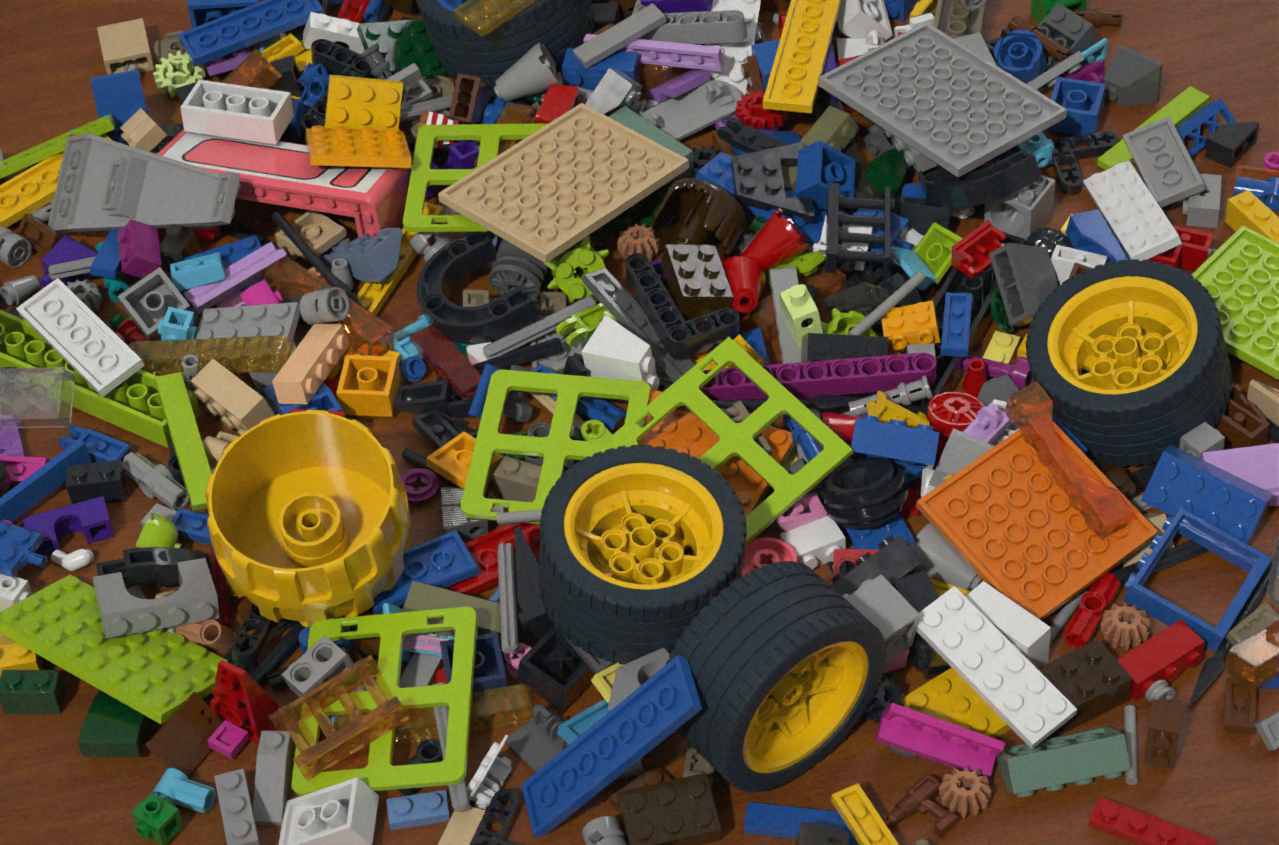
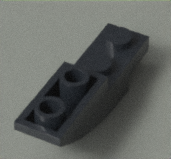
M170 547L123 550V559L96 563L98 576L121 572L125 585L157 580L158 588L179 584L177 562L201 558L206 559L212 577L209 556L195 551Z

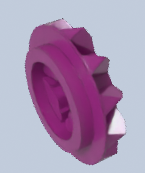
M411 469L401 475L408 501H412L414 505L418 501L427 503L428 498H435L436 491L440 490L437 475L428 469ZM421 482L422 487L415 491L414 488Z

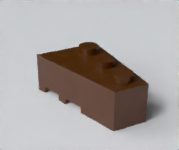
M1232 382L1229 403L1226 405L1227 408L1224 414H1221L1222 418L1215 424L1214 429L1220 431L1225 437L1224 444L1231 449L1266 445L1270 423L1252 401H1247L1242 394L1240 386Z

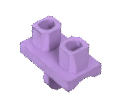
M990 403L978 411L977 418L963 433L992 444L997 437H1001L1004 434L1005 429L1014 421V414L1006 413L995 404Z

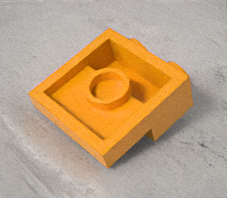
M933 301L894 307L882 317L884 337H888V353L905 350L907 345L940 343Z
M462 432L426 458V466L460 488H465L476 438L466 432ZM500 453L493 455L487 483L493 480V474L503 459V455Z

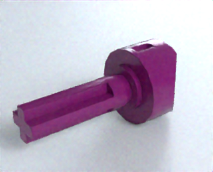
M972 355L965 357L963 370H968V364L971 360L980 359L985 363L986 375L998 378L1007 374L1021 393L1034 395L1036 390L1032 382V374L1026 357L1020 356L1015 365Z

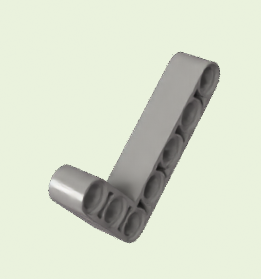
M641 0L636 1L632 15L646 7L641 5ZM739 10L682 13L662 12L667 22L638 39L684 44L734 43L746 39L747 29L744 13Z

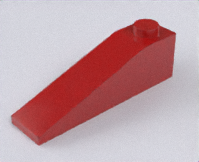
M221 660L218 663L215 677L217 686L213 689L212 693L215 697L210 703V708L222 722L226 720L246 730L250 737L248 741L259 745L261 731H275L281 724L279 707L246 671Z

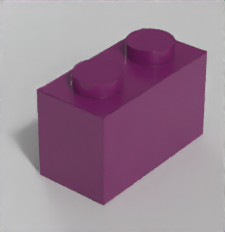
M130 219L126 226L122 227L118 232L119 260L121 261L122 272L143 279L161 266L158 228Z

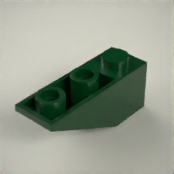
M894 148L885 151L868 163L863 177L877 192L884 193L885 187H890V192L896 193L904 184L903 179L909 171V165L904 158V153L902 151L898 152Z

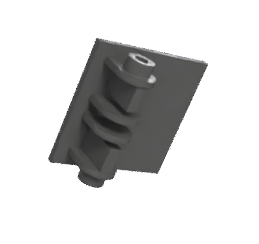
M537 704L532 710L534 719L510 734L505 741L535 773L569 746L557 734L558 726L564 723V721L547 705Z

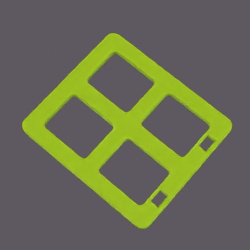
M549 123L425 125L420 127L403 216V228L408 232L489 231L463 215H423L427 187L430 185L454 184L497 157L502 140H523ZM442 140H480L477 167L475 169H430L435 142ZM447 222V224H433V223Z
M515 370L495 371L491 375L461 501L462 514L468 518L497 520V513L503 512H493L494 507L508 508L509 512L542 509L552 486H555V482L559 477H562L567 460H582L588 456L592 457L593 454L600 451L603 453L606 449H614L613 443L570 439L578 399L582 396L628 400L626 424L649 404L650 386L644 381ZM516 390L558 395L550 432L547 437L499 433L509 391ZM646 418L638 423L641 428L645 426ZM642 438L638 441L639 447L641 446ZM505 453L544 458L534 501L521 502L484 498L494 454ZM530 521L521 523L540 524V521Z
M456 607L335 618L312 624L309 631L307 651L323 636H327L332 642L371 637L381 638L376 686L373 690L327 694L313 708L301 699L292 776V788L298 796H303L357 777L373 791L456 785L464 780L467 769L478 616L473 608ZM444 617L443 623L429 625L428 620L430 618ZM358 625L357 631L343 632V626ZM455 630L451 681L443 685L399 688L404 637L407 634ZM449 706L445 759L437 763L392 766L397 712L404 709ZM372 712L368 765L362 769L315 772L322 718L333 715Z

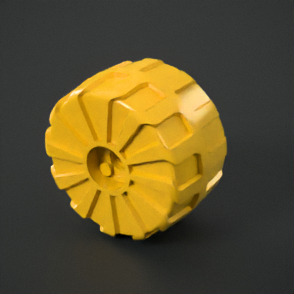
M323 410L278 414L260 421L258 425L252 427L240 437H236L222 452L223 456L219 460L214 473L209 476L205 491L209 513L207 524L210 540L217 561L234 592L239 598L246 596L252 603L258 606L261 616L275 622H279L282 618L299 621L304 627H311L315 622L341 616L356 617L374 606L373 599L377 595L390 590L396 584L404 570L403 554L407 552L411 544L409 503L403 481L392 454L387 448L381 446L368 427L354 419L349 420Z

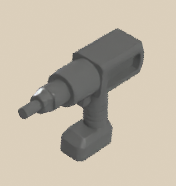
M511 365L510 369L531 372L519 365ZM511 390L507 395L503 414L517 422H528L532 416V406L521 401L524 391Z

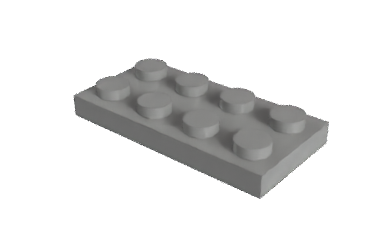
M1170 116L1123 135L1124 142L1145 185L1160 208L1206 190Z
M298 302L204 309L192 351L196 356L290 350L300 316V305Z

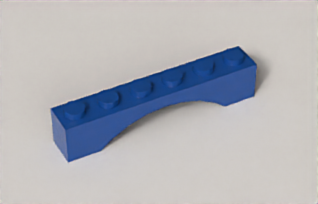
M1098 209L1070 215L1065 233L1075 249L1107 256L1106 264L1112 261L1115 263L1119 260L1130 261V258L1124 254L1120 247L1118 238L1114 237L1108 221L1103 218Z

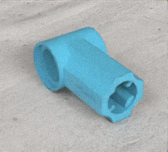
M168 768L152 792L160 798H168L174 805L177 804L204 814L210 812L216 797L215 788L189 780L183 772L174 768Z

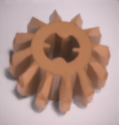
M635 223L634 227L626 226L625 231H620L617 248L623 260H626L633 253L646 255L650 262L652 257L658 256L660 237L655 239L652 228H648L646 223L642 226H638Z
M1124 601L1122 607L1113 604L1110 610H1105L1100 630L1101 634L1104 635L1105 643H1113L1114 650L1119 646L1124 647L1127 652L1130 646L1136 648L1141 643L1147 641L1151 622L1147 618L1146 610H1138L1137 604L1132 607L1127 606Z
M966 765L963 771H959L954 767L951 774L944 775L941 786H939V795L943 808H949V811L954 813L960 812L964 819L967 813H971L976 817L979 810H986L989 798H991V789L987 776H981L979 769L970 772Z

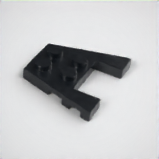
M803 142L733 156L730 165L735 199L739 203L767 210L768 207L773 209L780 208L785 212L782 215L791 217L794 214L804 217L803 221L813 222L814 209L812 199L787 198L785 196L781 165L798 166V151L804 148Z

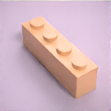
M314 324L272 381L279 404L309 403L348 348L349 340L342 324Z

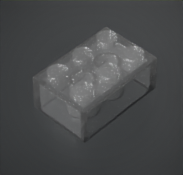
M64 367L0 368V428L71 427L75 376Z

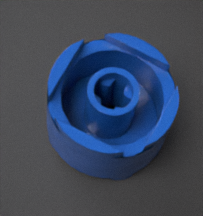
M1014 30L1009 32L1010 35L1005 38L1001 37L994 48V57L999 68L1027 84L1044 73L1046 58L1042 44L1033 32Z

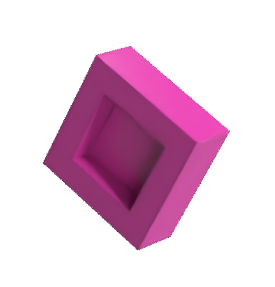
M224 720L207 742L209 748L233 760L250 737L246 730Z

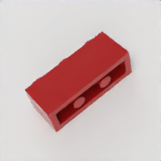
M1180 619L1117 659V662L1132 678L1130 697L1136 702L1145 696L1149 687L1159 680L1172 682L1189 667H1196L1203 659L1205 641Z

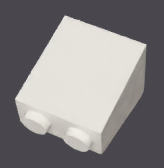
M604 316L581 351L585 367L588 369L587 376L644 381L651 389L658 390L659 378L656 374L655 359L652 356L650 345L610 317Z

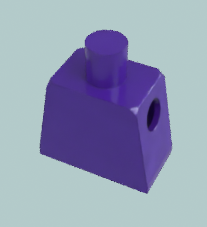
M65 235L42 259L41 263L45 275L39 279L41 286L45 288L54 281L51 280L48 273L50 265L95 257L98 253ZM87 273L59 280L67 286L68 282L73 283L77 279L80 281L88 279L90 281L97 276Z

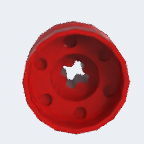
M944 392L934 396L929 401L927 420L930 421L929 426L934 427V432H940L935 458H940L953 428L963 432L977 418L978 411L984 406L979 399L967 393Z

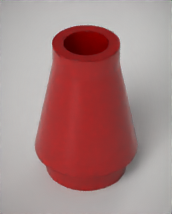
M973 359L968 364V370L962 387L965 393L978 398L983 383L987 382L988 379L985 372V363L980 359Z

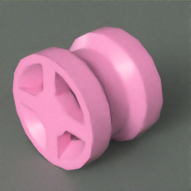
M518 643L515 654L504 653L506 671L511 678L517 679L519 660L531 650L529 645Z

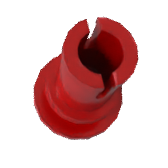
M132 319L125 320L117 327L115 332L121 334L125 338L127 345L134 347L140 354L148 356L153 351L154 344L141 334V330L136 327V323Z

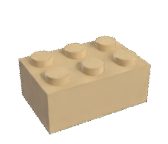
M214 359L191 380L197 389L194 392L195 395L203 403H206L204 405L205 409L214 417L217 415L222 417L220 420L230 430L236 428L239 436L258 425L260 421L275 416L270 406L260 394Z

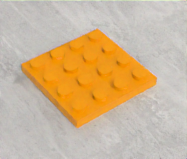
M320 125L312 126V129L306 128V143L310 165L411 168V154L404 132H401L400 129L386 128L385 131H375V128L362 127L361 130H351L350 127L346 126L326 129L325 126Z

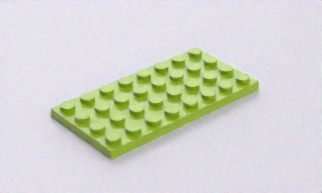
M72 575L62 578L0 612V633L159 724L166 722L192 692H196L202 699L213 693V689L217 686L215 677L218 663L221 660L228 662L204 647L186 640L182 635L176 634V632H169L168 628L105 638L95 599L94 587Z

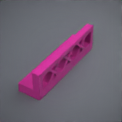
M891 703L882 713L875 741L950 768L955 767L959 771H963L966 765L970 772L979 769L981 776H987V779L991 777L995 758L1003 751L1005 742L895 703Z

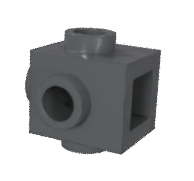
M876 123L868 128L870 133L862 138L867 150L874 158H877L885 151L896 148L893 138H888L884 128Z

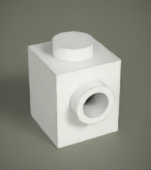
M0 574V612L33 595L27 580Z

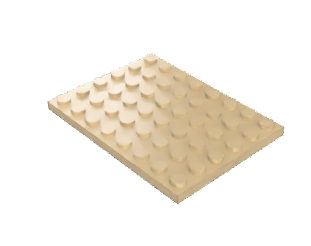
M581 103L438 193L439 202L544 263H548L689 168V160Z

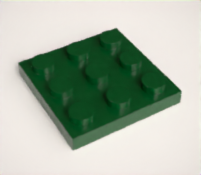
M423 19L363 23L358 25L357 32L364 50L378 43L380 46L379 50L384 59L390 62L391 67L389 69L393 75L415 63L420 70L421 77L426 76V80L434 79V75L445 77V69L436 56Z

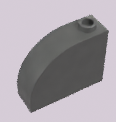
M1007 243L992 251L989 255L1010 326L1021 327L1033 320L1038 307L1042 302H1045V298L1052 294L1053 290L1057 287V281L1047 248Z

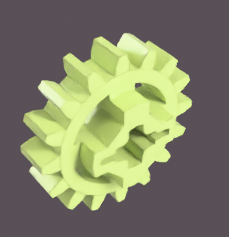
M177 51L176 56L169 53L167 60L161 58L162 65H156L157 72H154L157 88H161L162 94L169 93L170 98L177 94L176 88L198 82V80H204L203 78L206 77L204 65L194 67L187 53L182 55L180 51Z

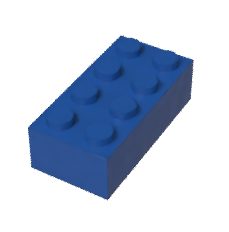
M1170 445L1163 451L1141 501L1173 517L1182 507L1250 545L1274 494Z

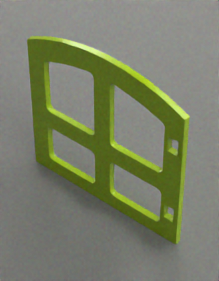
M730 337L724 340L610 436L614 449L620 446L630 447V445H638V441L675 409L682 405L686 406L720 438L712 448L699 458L701 463L705 462L711 466L712 470H717L731 457L739 456L774 489V492L746 516V545L854 453L851 447ZM712 361L717 365L707 374L701 371ZM730 364L735 365L769 397L766 402L741 423H735L700 391L707 382ZM650 414L653 420L641 428L638 423ZM782 414H788L824 447L816 457L796 474H789L754 441V438Z

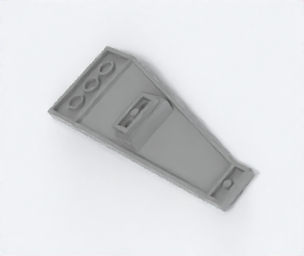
M90 133L67 137L48 226L61 234L81 231L120 230L126 226L130 219L156 228L230 224L235 214V199L240 190V175L233 172L219 174Z

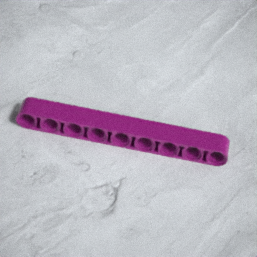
M929 353L761 365L796 398L815 397L818 394L846 395L884 392L898 388L901 382L907 384L920 380L924 375L927 376L930 387L936 382V359ZM737 367L724 368L700 389L710 400L769 398ZM710 369V370H704L703 372H704L705 374H707V373H709L712 369Z

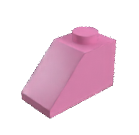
M816 492L807 493L778 517L776 521L787 532L826 517L827 512Z

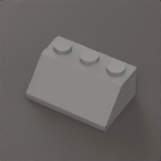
M953 428L928 485L935 488L945 482L947 474L955 475L995 446Z

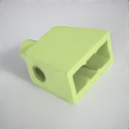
M804 284L792 286L790 289L779 294L781 314L800 350L802 349V336L807 333L823 334L818 309ZM803 320H808V327L801 326Z

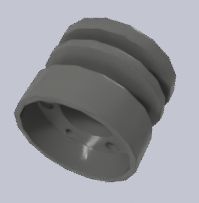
M503 239L500 242L496 260L489 273L488 282L492 289L502 296L523 285L528 296L536 299L540 294L544 275L549 267L543 261Z

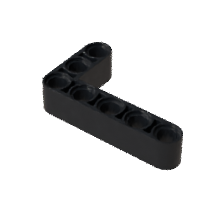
M318 39L312 42V65L321 64L326 68L327 75L373 79L372 69L365 58H361L359 53L326 39ZM328 89L301 119V141L305 145H307L306 128L312 129V126H324Z
M633 253L626 258L627 284L670 357L678 360L712 350L728 337L734 340L740 334V316L732 308H723L685 321L646 255Z

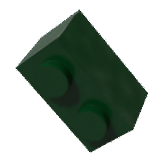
M2 670L0 678V703L4 714H61L66 689L59 670Z

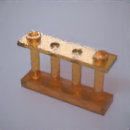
M371 655L357 661L350 668L290 704L282 706L269 716L277 731L289 732L301 754L293 758L306 781L410 719L397 696L388 700L381 690L375 677L382 673ZM362 685L366 686L378 706L362 716L349 694ZM337 700L341 702L352 721L351 724L339 731H336L324 711V708ZM312 715L326 736V739L313 747L310 746L298 726L299 723Z

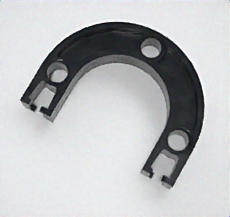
M1021 150L986 168L967 172L960 177L955 176L938 164L924 172L917 171L926 200L935 206L943 208H964L992 202L1008 196L1042 178L1035 155H1028L1025 150Z
M468 232L440 248L424 265L417 281V299L428 324L438 335L454 342L469 344L489 342L504 337L540 318L531 296H528L523 285L494 301L480 306L465 307L449 301L451 290L462 277L496 259L497 252L486 232Z

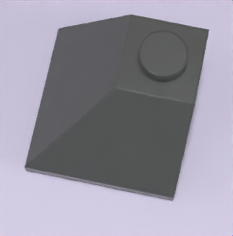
M1120 45L1103 78V84H1106L1105 99L1122 107L1157 103L1160 95L1163 63Z

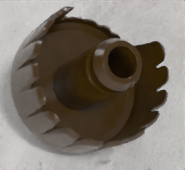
M685 178L676 181L669 188L652 218L651 228L655 239H658L660 236L659 244L662 247H665L669 241V245H715L718 254H723L724 260L730 257L745 229L746 216L740 203L721 186L702 179Z

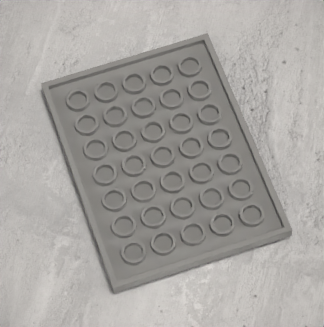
M927 22L818 77V86L957 177L1065 119L1067 116L1066 108Z

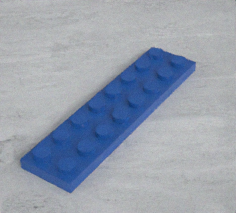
M677 655L521 784L533 836H545L702 709L686 657Z

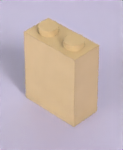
M143 18L97 27L107 75L124 72V67L127 64L128 66L130 64L136 65L139 68V73L154 70Z

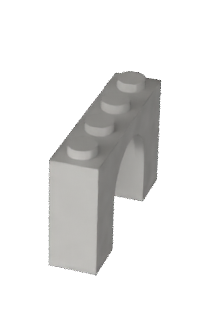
M201 558L177 562L180 588L175 593L159 599H141L129 594L125 588L121 572L93 577L95 599L105 638L218 619V598L206 559Z

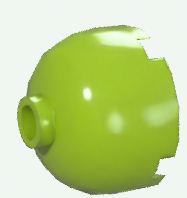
M152 512L151 519L148 518L135 547H170L180 549L181 544L177 543L178 531L176 526L167 518Z

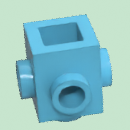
M1042 131L1027 139L1026 144L1020 145L1023 150L1027 151L1028 155H1035L1039 168L1052 164L1054 146L1051 139H1047Z
M168 307L164 319L160 320L158 326V334L161 335V346L187 351L189 343L194 342L197 334V327H194V312Z

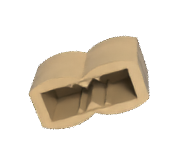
M142 108L136 111L120 127L123 131L121 134L122 138L130 146L148 152L167 136Z

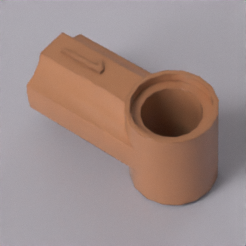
M215 620L175 626L176 634H180L186 640L211 647L218 652L228 651L235 639L231 629Z

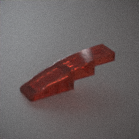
M429 325L409 336V340L435 374H440L444 380H448L462 399L476 392L481 375L458 348L439 330Z

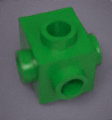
M153 793L144 801L138 803L135 810L131 813L135 823L134 828L138 835L146 840L150 838L160 845H166L184 826L179 809L176 808L174 803L166 797L160 798Z

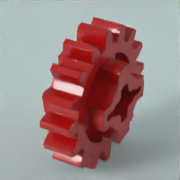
M759 89L757 93L749 91V96L742 95V101H737V107H735L736 118L744 123V126L747 125L753 129L759 128L761 130L768 128L775 130V125L782 126L783 121L788 119L787 114H789V111L763 109L765 93H763L762 89Z

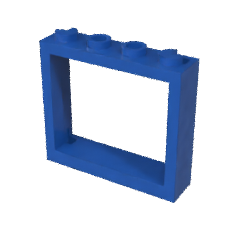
M1181 507L1174 518L1169 516L1162 527L1165 530L1164 534L1160 535L1157 533L1149 547L1153 550L1151 554L1144 553L1137 565V568L1140 569L1138 574L1131 573L1124 585L1128 589L1124 601L1131 605L1137 604L1138 609L1146 610L1148 615L1167 626H1171L1181 619L1205 641L1204 647L1216 653L1267 570L1272 558ZM1177 533L1249 573L1216 628L1143 587Z

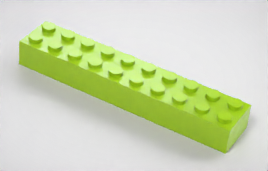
M0 310V342H2L0 345L1 376L166 448H170L171 435L155 384V377L157 376L139 369L102 397L26 320ZM186 389L196 419L200 415L197 398L193 391Z

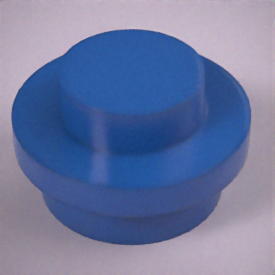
M410 356L402 361L400 372L406 381L415 383L422 380L425 376L426 365L420 358Z

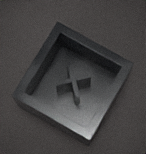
M554 626L519 660L517 681L560 712H563L592 683L591 679L595 673L564 638L562 631L559 632Z

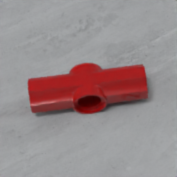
M1107 572L1091 585L1087 593L1081 596L1079 608L1063 633V640L1067 642L1069 647L1078 649L1088 644L1095 631L1101 627L1105 610L1109 609L1121 588V582L1114 574Z

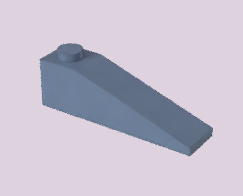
M385 228L379 230L377 236L370 237L366 233L353 241H350L349 238L340 240L318 257L329 269L332 268L333 260L343 258L347 261L351 277L364 282L382 283L390 278V273L398 266L402 230L400 228Z

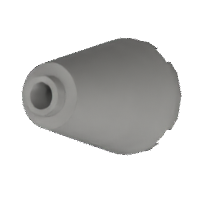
M539 42L495 81L496 86L494 90L500 100L504 98L508 102L547 91L550 84L563 85V78L560 72L556 74L555 66L557 64L548 49Z
M928 523L917 535L919 541L915 547L910 546L912 552L921 562V567L913 573L925 570L929 578L972 591L983 582L980 576L931 523Z

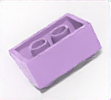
M1279 443L1202 453V460L1274 494L1269 506H1279Z

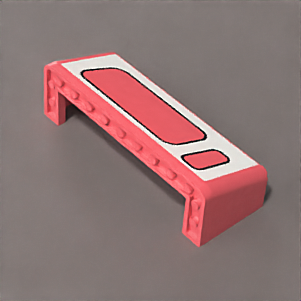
M184 129L158 153V155L219 174L228 172L239 174L240 190L236 196L238 199L355 217L358 238L366 233L370 237L377 236V232L385 228H400L403 221L411 176L409 168L310 165L307 145L278 141L276 145L185 132Z

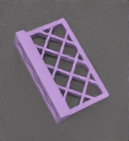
M269 242L224 269V280L191 288L184 292L183 295L191 308L197 314H200L204 309L212 307L249 285L255 277L261 278L283 265L284 262L281 258L287 254L283 248L275 249L272 242Z

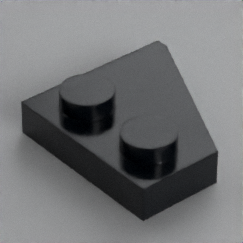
M438 409L415 416L412 421V426L436 451L462 432L477 438L479 427L476 430L464 426V420L448 416L445 412Z

